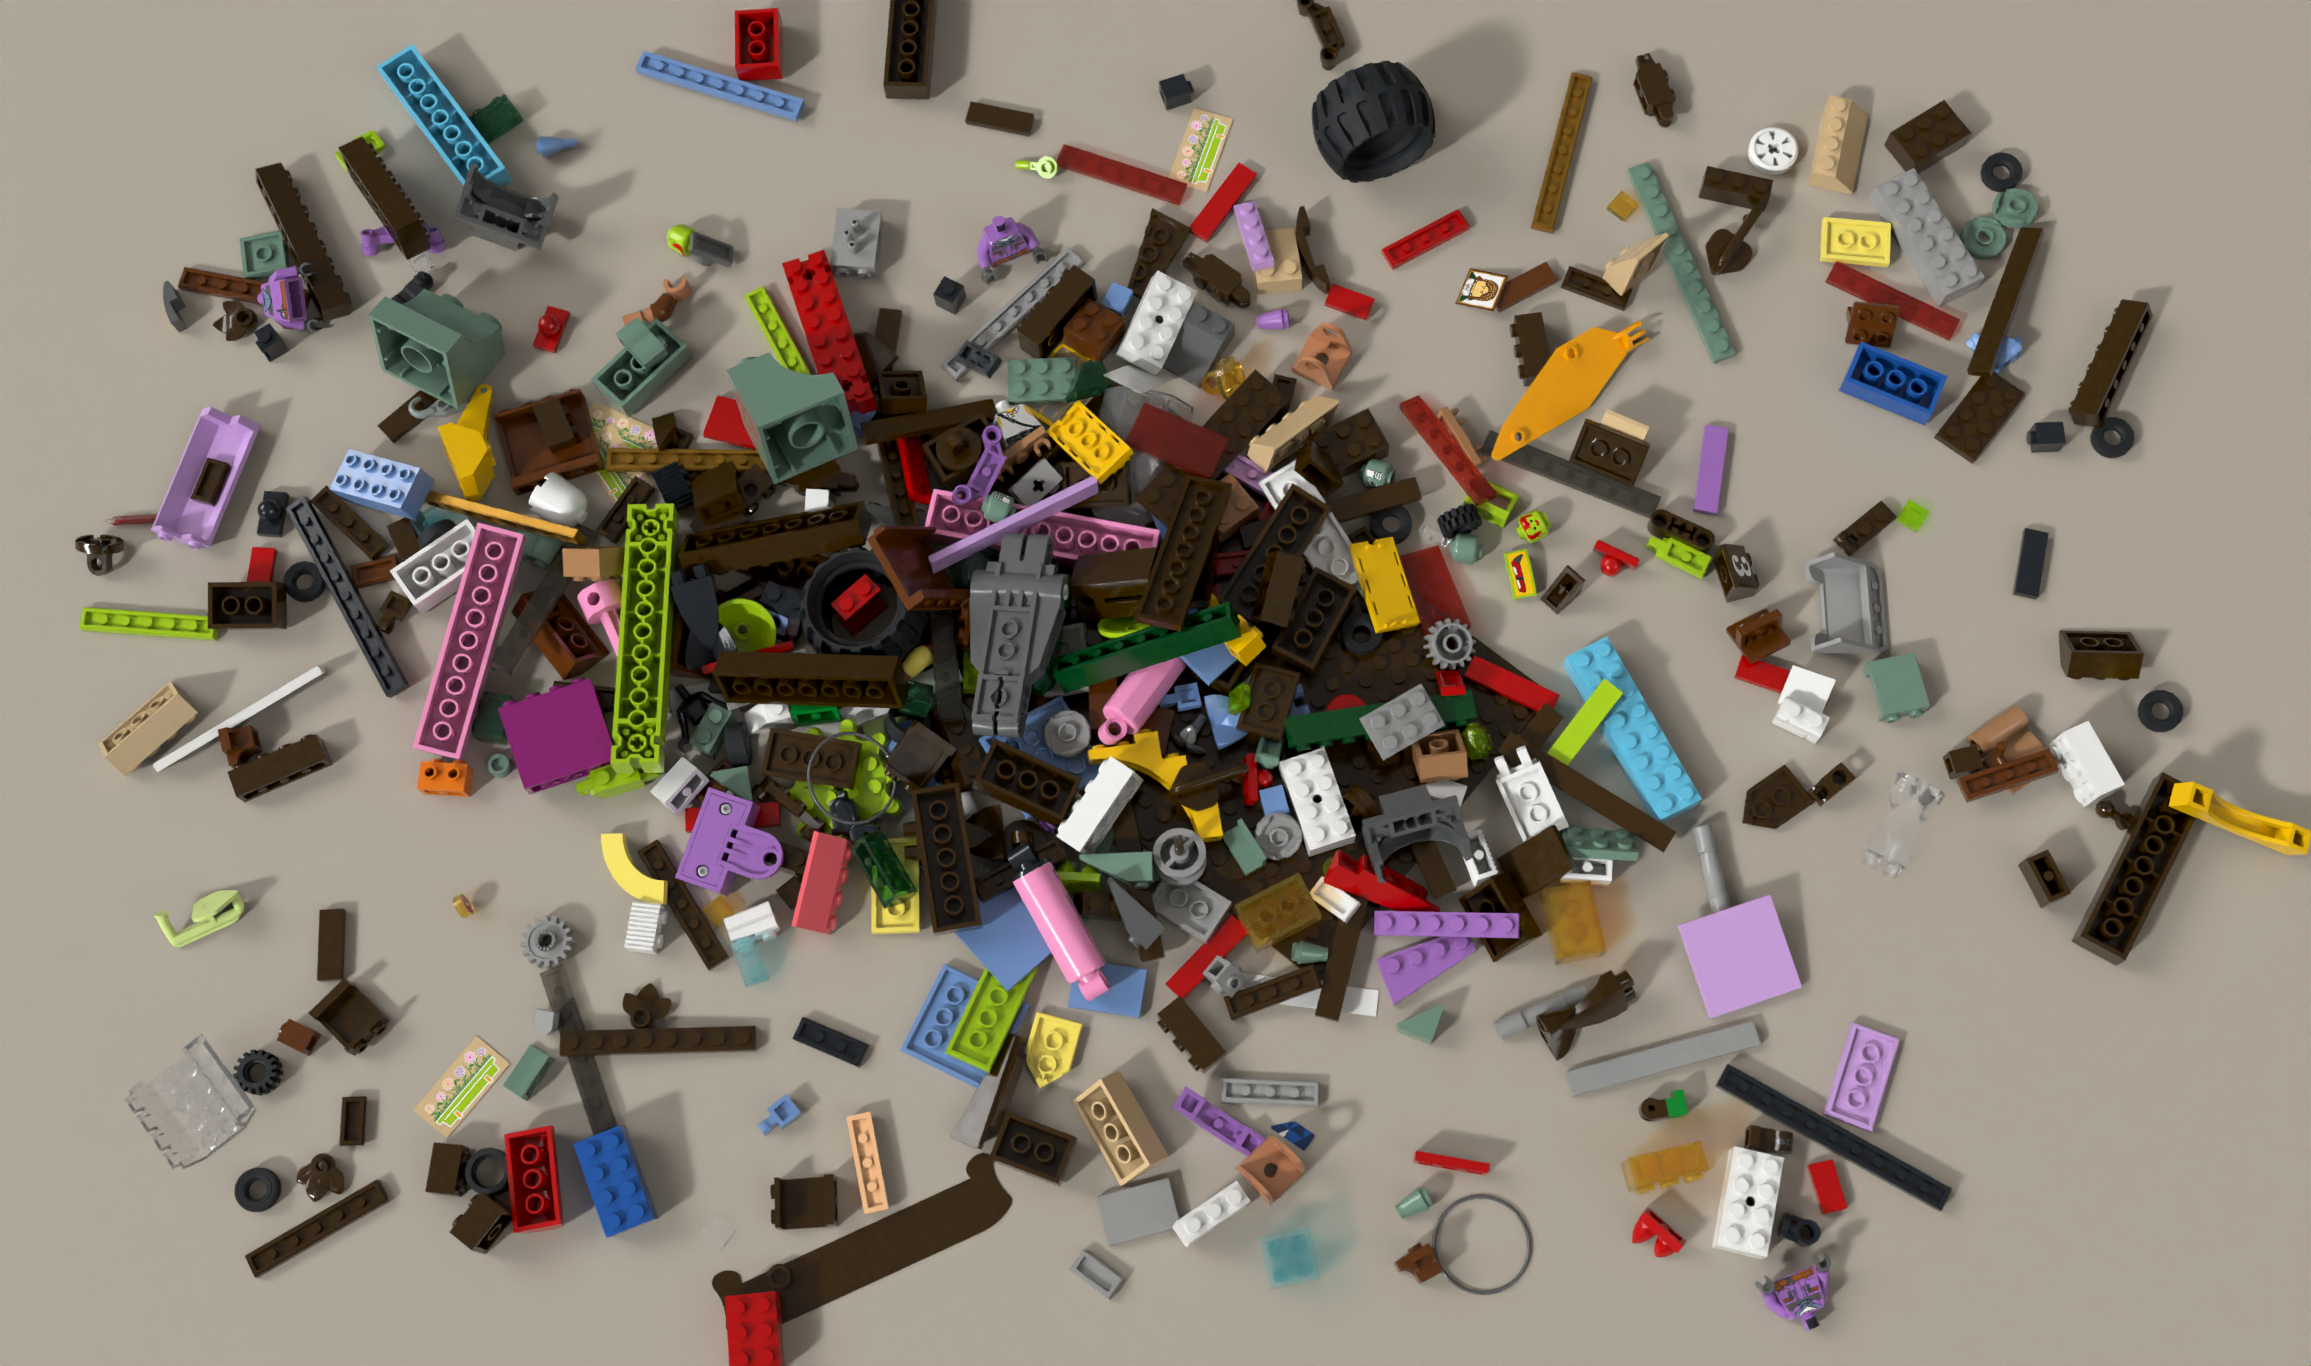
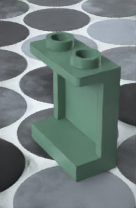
M1915 653L1870 661L1863 668L1865 677H1870L1880 710L1878 715L1879 721L1886 720L1887 723L1899 721L1904 716L1917 718L1924 715V712L1930 707Z

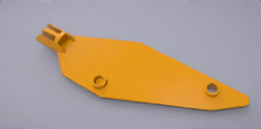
M1638 320L1618 333L1592 327L1556 348L1502 425L1492 451V458L1495 461L1503 459L1588 409L1627 353L1650 340L1649 336H1646L1634 343L1632 342L1646 333L1645 328L1637 330L1630 335L1627 334L1641 326L1642 322ZM1516 433H1517L1518 436H1519L1518 441L1515 439V434H1516Z

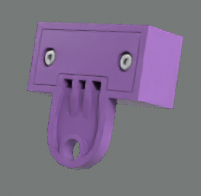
M708 787L675 878L728 897L736 874L757 880L768 879L775 875L783 865V847L776 837L753 828L761 808L760 806L751 801ZM769 853H775L777 856V862L773 866L765 864V857Z

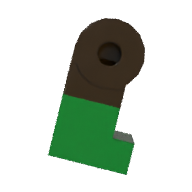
M1683 1089L1673 1091L1671 1098L1657 1100L1655 1098H1647L1639 1106V1115L1647 1122L1685 1117L1688 1114Z

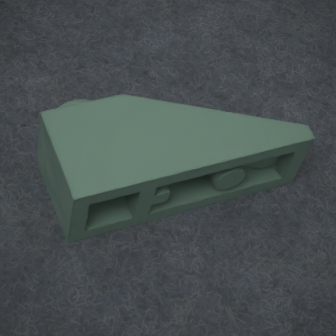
M1152 852L1079 855L1080 861L1083 864L1129 885H1134V888L1144 889L1149 888V884H1155Z

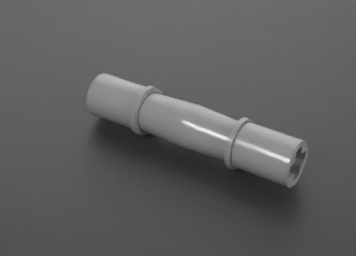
M1712 825L1696 827L1693 829L1698 850L1697 855L1701 859L1703 876L1709 893L1707 898L1710 901L1712 913L1731 907L1728 897L1729 892H1726L1723 871L1717 855L1719 849L1716 846Z
M1581 985L1562 994L1558 993L1557 997L1540 1002L1521 1012L1517 1010L1511 1015L1494 1021L1496 1032L1501 1040L1519 1032H1525L1528 1027L1537 1025L1536 1015L1561 1008L1574 1007L1589 993L1586 987Z

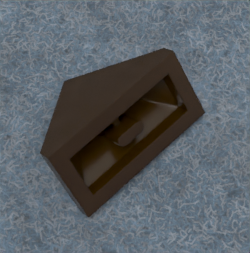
M1567 565L1540 599L1556 614H1559L1581 592L1585 579Z

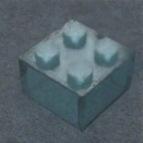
M1309 1227L1287 1232L1286 1240H1283L1282 1233L1260 1238L1259 1241L1270 1290L1320 1279Z

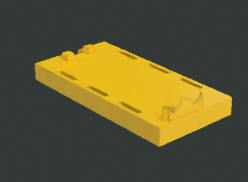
M1080 401L1066 412L1067 417L1064 420H1057L1046 431L1049 437L1091 476H1094L1099 484L1105 481L1112 473L1116 474V471L1123 468L1126 461L1130 460V456L1134 454L1133 450Z
M1393 537L1377 539L1373 542V545L1369 544L1368 541L1351 544L1348 549L1375 633L1417 626L1420 623V619Z

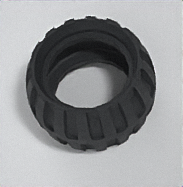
M1381 61L1379 63H1368L1354 70L1351 69L1328 83V86L1318 93L1317 99L1312 105L1313 133L1321 155L1343 180L1347 179L1352 183L1372 182L1406 169L1410 164L1424 156L1427 149L1431 148L1433 138H1435V115L1430 97L1417 76L1399 62Z
M864 547L850 548V551L843 553L839 551L831 555V558L825 563H820L814 569L812 578L806 581L803 589L804 599L800 603V618L803 624V631L813 650L817 654L899 656L902 664L909 652L921 644V634L925 633L928 623L927 611H907L897 593L896 613L892 622L881 634L865 641L851 642L838 638L833 633L831 623L834 611L830 604L864 574H867L874 583L885 584L894 590L895 588L873 549L869 551Z

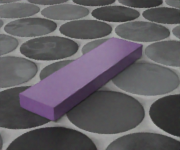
M1705 425L1693 512L1710 515L1717 514L1729 428Z

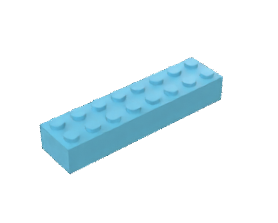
M413 44L376 67L385 83L462 187H464L471 164H478L479 172L485 178L501 187L512 181L504 165Z
M1605 637L1566 656L1563 667L1584 703H1586L1603 679H1606L1623 692V695L1598 728L1648 815L1663 824L1696 807L1702 798L1609 638Z

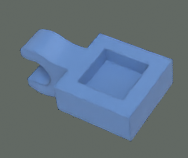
M1197 682L1175 686L1174 694H1166L1159 703L1160 708L1167 709L1174 705H1177L1178 711L1200 708L1202 704Z
M785 1094L767 1108L771 1115L757 1126L764 1135H767L777 1124L783 1130L801 1116L802 1113L789 1096Z

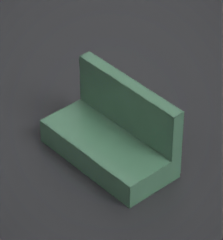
M1242 818L1237 821V826L1223 833V841L1246 877L1266 865V856Z
M530 1044L503 1086L520 1098L528 1101L555 1059Z

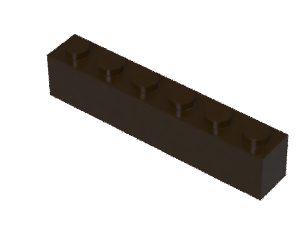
M2122 299L2118 308L2114 309L2113 319L2110 325L2105 328L2104 338L2101 344L2096 347L2095 357L2087 367L2086 376L2078 386L2074 401H2071L2069 405V414L2074 424L2097 428L2102 427L2152 320L2153 314L2149 303Z

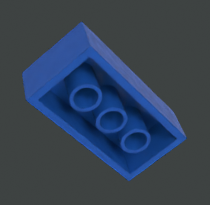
M1860 342L1839 391L1925 426L1934 411L1948 376Z
M619 1125L573 1144L606 1238L616 1236L658 1219L626 1126Z

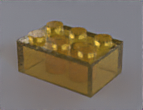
M1299 873L1234 905V912L1256 953L1321 921L1322 916Z
M1590 880L1546 888L1541 891L1540 899L1555 965L1603 956L1607 949Z
M1701 1140L1630 1157L1621 1163L1629 1193L1636 1191L1637 1195L1652 1192V1190H1655V1186L1659 1185L1661 1190L1674 1187L1676 1184H1679V1180L1683 1179L1685 1184L1695 1182L1704 1178L1703 1174L1709 1171Z

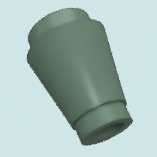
M1300 940L1299 942H1293L1291 958L1292 961H1297L1298 964L1326 962L1328 948Z
M1423 1187L1421 1189L1416 1188L1395 1207L1403 1219L1430 1210L1429 1207L1434 1204L1427 1190Z

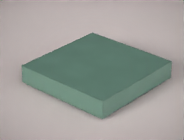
M280 231L240 238L244 278L254 280L270 277L276 270L290 267L287 246Z

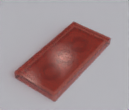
M1144 402L1125 443L1202 478L1211 479L1229 438Z
M1439 545L1400 555L1399 558L1424 635H1431L1428 629L1432 626L1436 627L1435 623L1438 621L1444 624V619L1450 618L1451 623L1459 619L1460 625L1467 624L1466 629H1470L1471 623Z

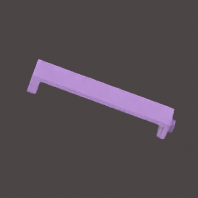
M213 407L202 409L151 529L152 532L158 534L157 537L167 542L172 540L187 544L188 547L196 550L211 546L261 424L243 415L231 417ZM207 457L231 465L214 506L195 502L190 498Z

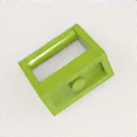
M1478 476L1466 495L1463 506L1465 504L1476 505L1481 518L1504 528L1520 495ZM1478 487L1511 501L1507 509L1504 510L1474 496Z

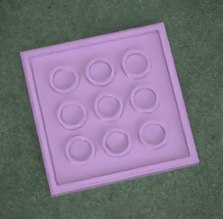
M1769 894L1677 925L1709 1018H1714L1802 987L1771 895Z

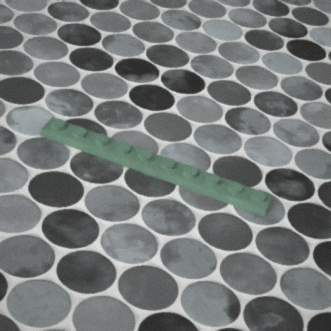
M1647 162L1629 168L1627 174L1655 236L1663 233L1669 235L1662 249L1663 254L1712 363L1715 364L1733 358L1736 354L1650 163Z

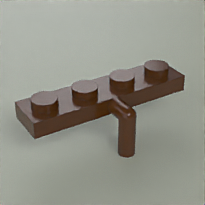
M2000 741L1993 752V758L1997 766L1958 778L1957 784L1968 803L2056 774L2059 768L2050 750L2046 749L2006 762L2003 754L2007 744Z

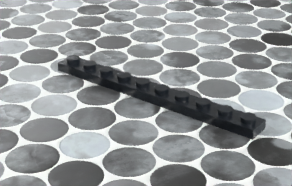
M302 496L289 505L286 510L386 697L392 698L408 687L409 683L380 629L377 627L373 616L309 497Z
M1729 1064L1725 1066L1715 1087L1931 1208L1942 1211L1952 1188Z

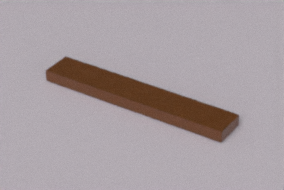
M184 267L178 288L194 293L259 304L257 297L262 292L261 285L269 282ZM304 289L305 304L307 311L311 300V296L309 291L307 289Z

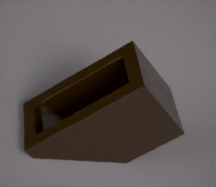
M1313 441L1296 454L1294 471L1314 485L1326 497H1329L1344 485V481L1330 455Z

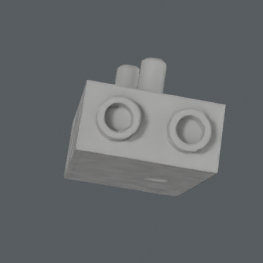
M837 208L830 261L834 275L839 277L858 276L864 279L877 277L884 225L881 211Z

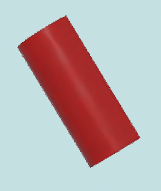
M549 1125L504 1134L513 1233H534L563 1227L564 1218L554 1126Z

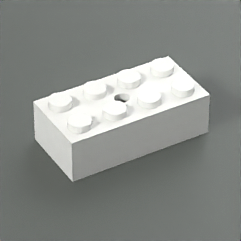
M1157 271L1145 290L1116 352V356L1156 375L1166 361L1197 291Z
M468 518L390 570L407 597L421 614H424L459 589L476 530Z
M1325 748L1280 761L1279 772L1296 821L1301 828L1302 838L1309 857L1354 843L1356 835ZM1313 799H1320L1321 802L1315 803Z
M1112 756L1102 762L1098 769L1099 774L1095 780L1092 779L1085 788L1086 793L1081 800L1079 799L1074 803L1071 809L1072 814L1058 828L1059 833L1057 837L1082 854H1094L1121 811L1144 781L1133 770Z
M1736 1146L1729 1149L1712 1248L1758 1259L1767 1257L1784 1162L1783 1157ZM1747 1197L1751 1199L1753 1206L1746 1204Z

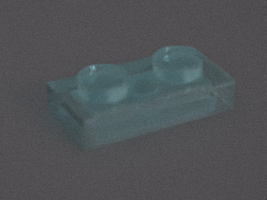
M755 934L732 940L731 945L745 986L748 987L768 981L769 975Z

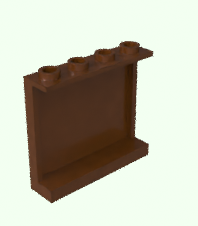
M581 389L567 390L564 394L547 396L541 401L527 402L522 404L521 407L504 409L498 414L493 415V418L498 423L512 478L509 479L511 488L517 496L534 491L537 485L542 487L547 481L544 477L551 472H556L568 481L605 469L586 397ZM559 398L561 404L566 403L571 415L567 419L569 424L574 423L579 436L575 437L577 445L552 454L532 407Z
M881 525L873 531L874 534L867 540L907 611L959 610L963 605L967 604L970 600V589H956L945 569L934 574L930 569L928 556L934 554L935 551L927 538L937 530L936 527Z

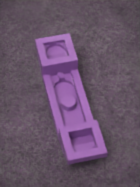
M1187 1086L1184 1087L1172 1107L1187 1119L1245 1156H1248L1266 1139L1206 1101L1205 1098Z

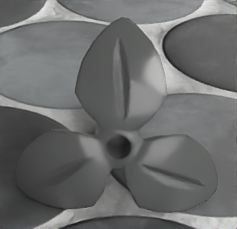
M1199 714L1192 725L1187 726L1181 731L1180 736L1174 732L1170 733L1172 739L1180 748L1185 745L1187 751L1194 754H1205L1207 752L1202 747L1194 744L1197 734L1207 721L1206 716Z

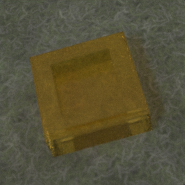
M1621 191L1607 206V210L1625 222L1638 208L1639 203Z
M722 895L702 908L717 929L724 924V918L736 914Z

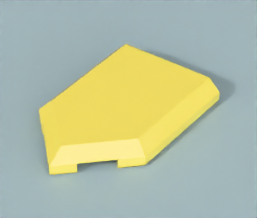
M1036 1012L1025 1053L1027 1054L1026 1064L1040 1088L1070 1072L1083 1028L1082 1023Z

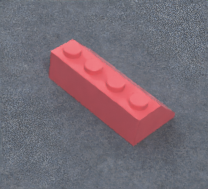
M814 831L791 926L831 935L832 930H835L838 919L835 916L837 907L841 906L843 900L841 889L843 883H846L849 870L846 868L848 860H851L854 854L852 841Z

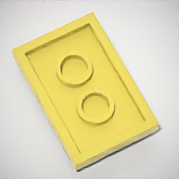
M1823 217L1821 223L1820 261L1888 267L1890 264L1891 223Z

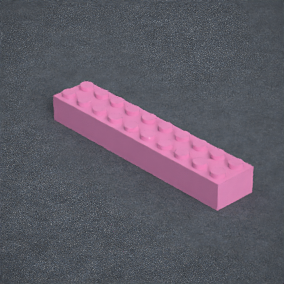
M934 489L925 527H936L937 530L927 538L928 541L952 545L995 524L985 519L984 512L981 511L985 498L980 497L962 506H957L952 501L953 492ZM957 495L959 499H964L963 496ZM1015 503L1013 505L1017 508L1016 513L1030 507ZM1058 512L1018 532L1026 533L1028 536L1029 534L1052 535L1054 540L1052 559H1058L1061 566L1071 568L1076 565L1078 555L1157 547L1159 550L1161 541L1160 530ZM1002 540L981 551L1000 554Z
M477 523L412 748L464 761L527 542L524 534Z

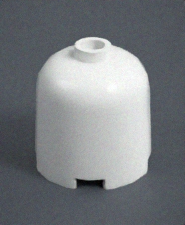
M556 472L547 474L544 477L547 481L542 487L537 485L532 492L528 502L532 507L529 510L551 523L567 527H573L577 523L581 524L587 517L588 500L586 495Z

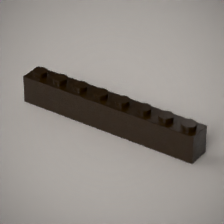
M281 162L256 168V183L297 268L303 263H314L313 265H308L306 270L308 273L316 272L315 275H300L322 321L326 322L349 315V306L352 305L351 298L348 292L344 293L342 289V279L340 275L335 274V267L331 257L327 258L325 254L326 247L323 240H319L317 237L318 232L315 223L310 222L308 219V209L305 204L302 205L300 202L301 197L298 188H293L289 170H285Z

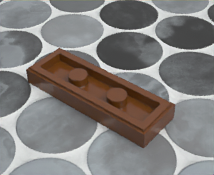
M1544 262L1506 282L1496 305L1498 312L1500 313L1557 283L1558 279L1548 263Z

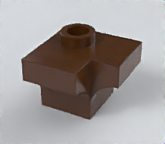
M252 726L218 729L222 752L227 755L228 764L233 769L238 764L247 763L251 756L262 753L258 731Z
M1421 1243L1416 1244L1408 1249L1409 1254L1394 1262L1398 1272L1408 1271L1412 1273L1418 1284L1431 1279L1443 1271L1429 1243L1424 1246Z

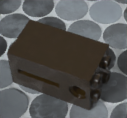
M1152 547L1078 555L1076 565L1073 566L1069 589L1074 598L1076 610L1080 612L1083 621L1135 616L1157 558L1158 548Z

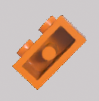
M429 759V762L421 761L417 789L426 795L470 797L474 770L467 762L462 760H453L452 763H444L440 759Z

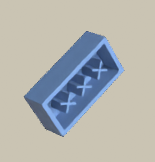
M349 449L329 489L344 501L416 520L434 479L419 467Z

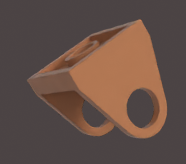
M1322 322L1311 332L1292 367V372L1333 390L1352 354V348L1345 333L1334 324ZM1326 329H1330V330L1334 331L1335 333H1337L1338 335H1334V334L1330 333L1329 331H1327ZM1321 356L1326 357L1328 363L1324 365L1317 358Z
M1270 1134L1235 1169L1268 1205H1271L1305 1172V1165L1288 1146ZM1268 1163H1274L1276 1166V1173L1271 1177H1267L1264 1174V1167Z

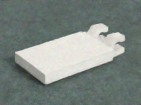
M1525 745L1516 749L1522 764L1512 769H1509L1503 755L1494 758L1500 773L1496 775L1497 779L1495 781L1523 842L1552 825H1556L1558 831L1569 827L1540 760L1537 761L1536 758L1531 760Z

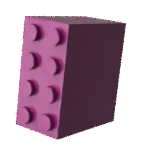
M581 677L573 680L571 685L565 687L563 685H556L549 688L550 692L541 695L540 692H535L527 695L525 700L519 702L517 700H510L503 703V707L498 708L523 787L530 795L588 776L591 770L611 765V747L615 744L596 687L591 679L586 680V677Z

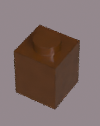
M288 1019L287 1023H284L279 1029L277 1041L310 1056L322 1034Z

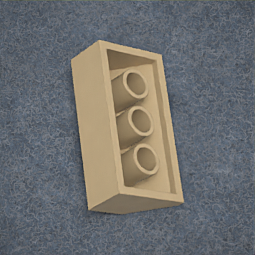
M1829 95L1826 101L1809 176V186L1851 195L1853 193L1868 115L1851 99Z
M1315 396L1310 401H1303L1295 412H1288L1277 425L1274 423L1269 426L1265 434L1255 436L1249 443L1250 448L1247 456L1265 474L1306 445L1308 436L1329 427L1340 402L1337 399Z
M170 681L99 742L98 745L104 757L126 776L129 772H135L145 758L156 754L161 744L173 739L178 733L177 730L183 725L190 724L198 712L185 695Z
M1120 1071L1101 1078L1073 1100L1074 1105L1121 1186L1151 1170L1169 1157Z

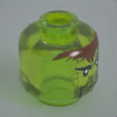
M1480 723L1468 724L1466 729L1460 734L1467 756L1472 760L1487 757L1493 749L1490 731L1487 727L1480 726Z

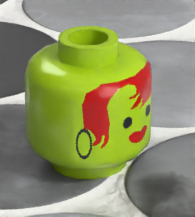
M685 224L671 227L667 233L669 248L682 256H691L692 254L689 253L690 235L693 231L698 232Z
M1534 509L1518 518L1519 526L1515 529L1521 540L1526 539L1529 543H1534L1549 535L1551 524L1544 511L1540 512Z

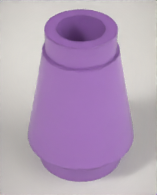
M1279 308L1257 315L1258 329L1285 330V328L1290 327L1288 309L1283 310Z

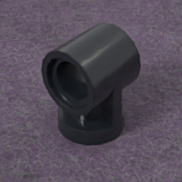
M1785 1212L1779 1223L1777 1236L1805 1247L1819 1240L1821 1230L1819 1225L1813 1220H1805ZM1802 1226L1810 1230L1811 1237L1809 1240L1801 1236L1800 1229Z

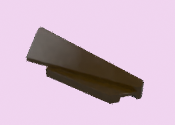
M1014 1034L1008 1035L990 1073H986L951 1134L952 1139L982 1150L989 1127L1000 1130L1027 1060V1054L1024 1051L1028 1040Z

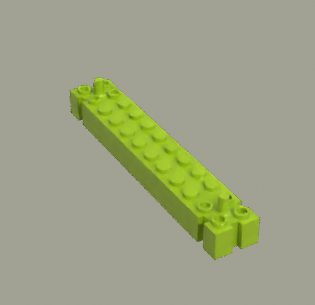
M674 503L655 504V509H648L646 504H628L627 523L630 529H626L612 732V737L617 745H612L610 764L616 774L635 773L636 768L641 767L645 773H664L665 754L661 746L666 745L674 597L671 591V586H673L671 573L676 572L677 538L674 532H678L679 515Z

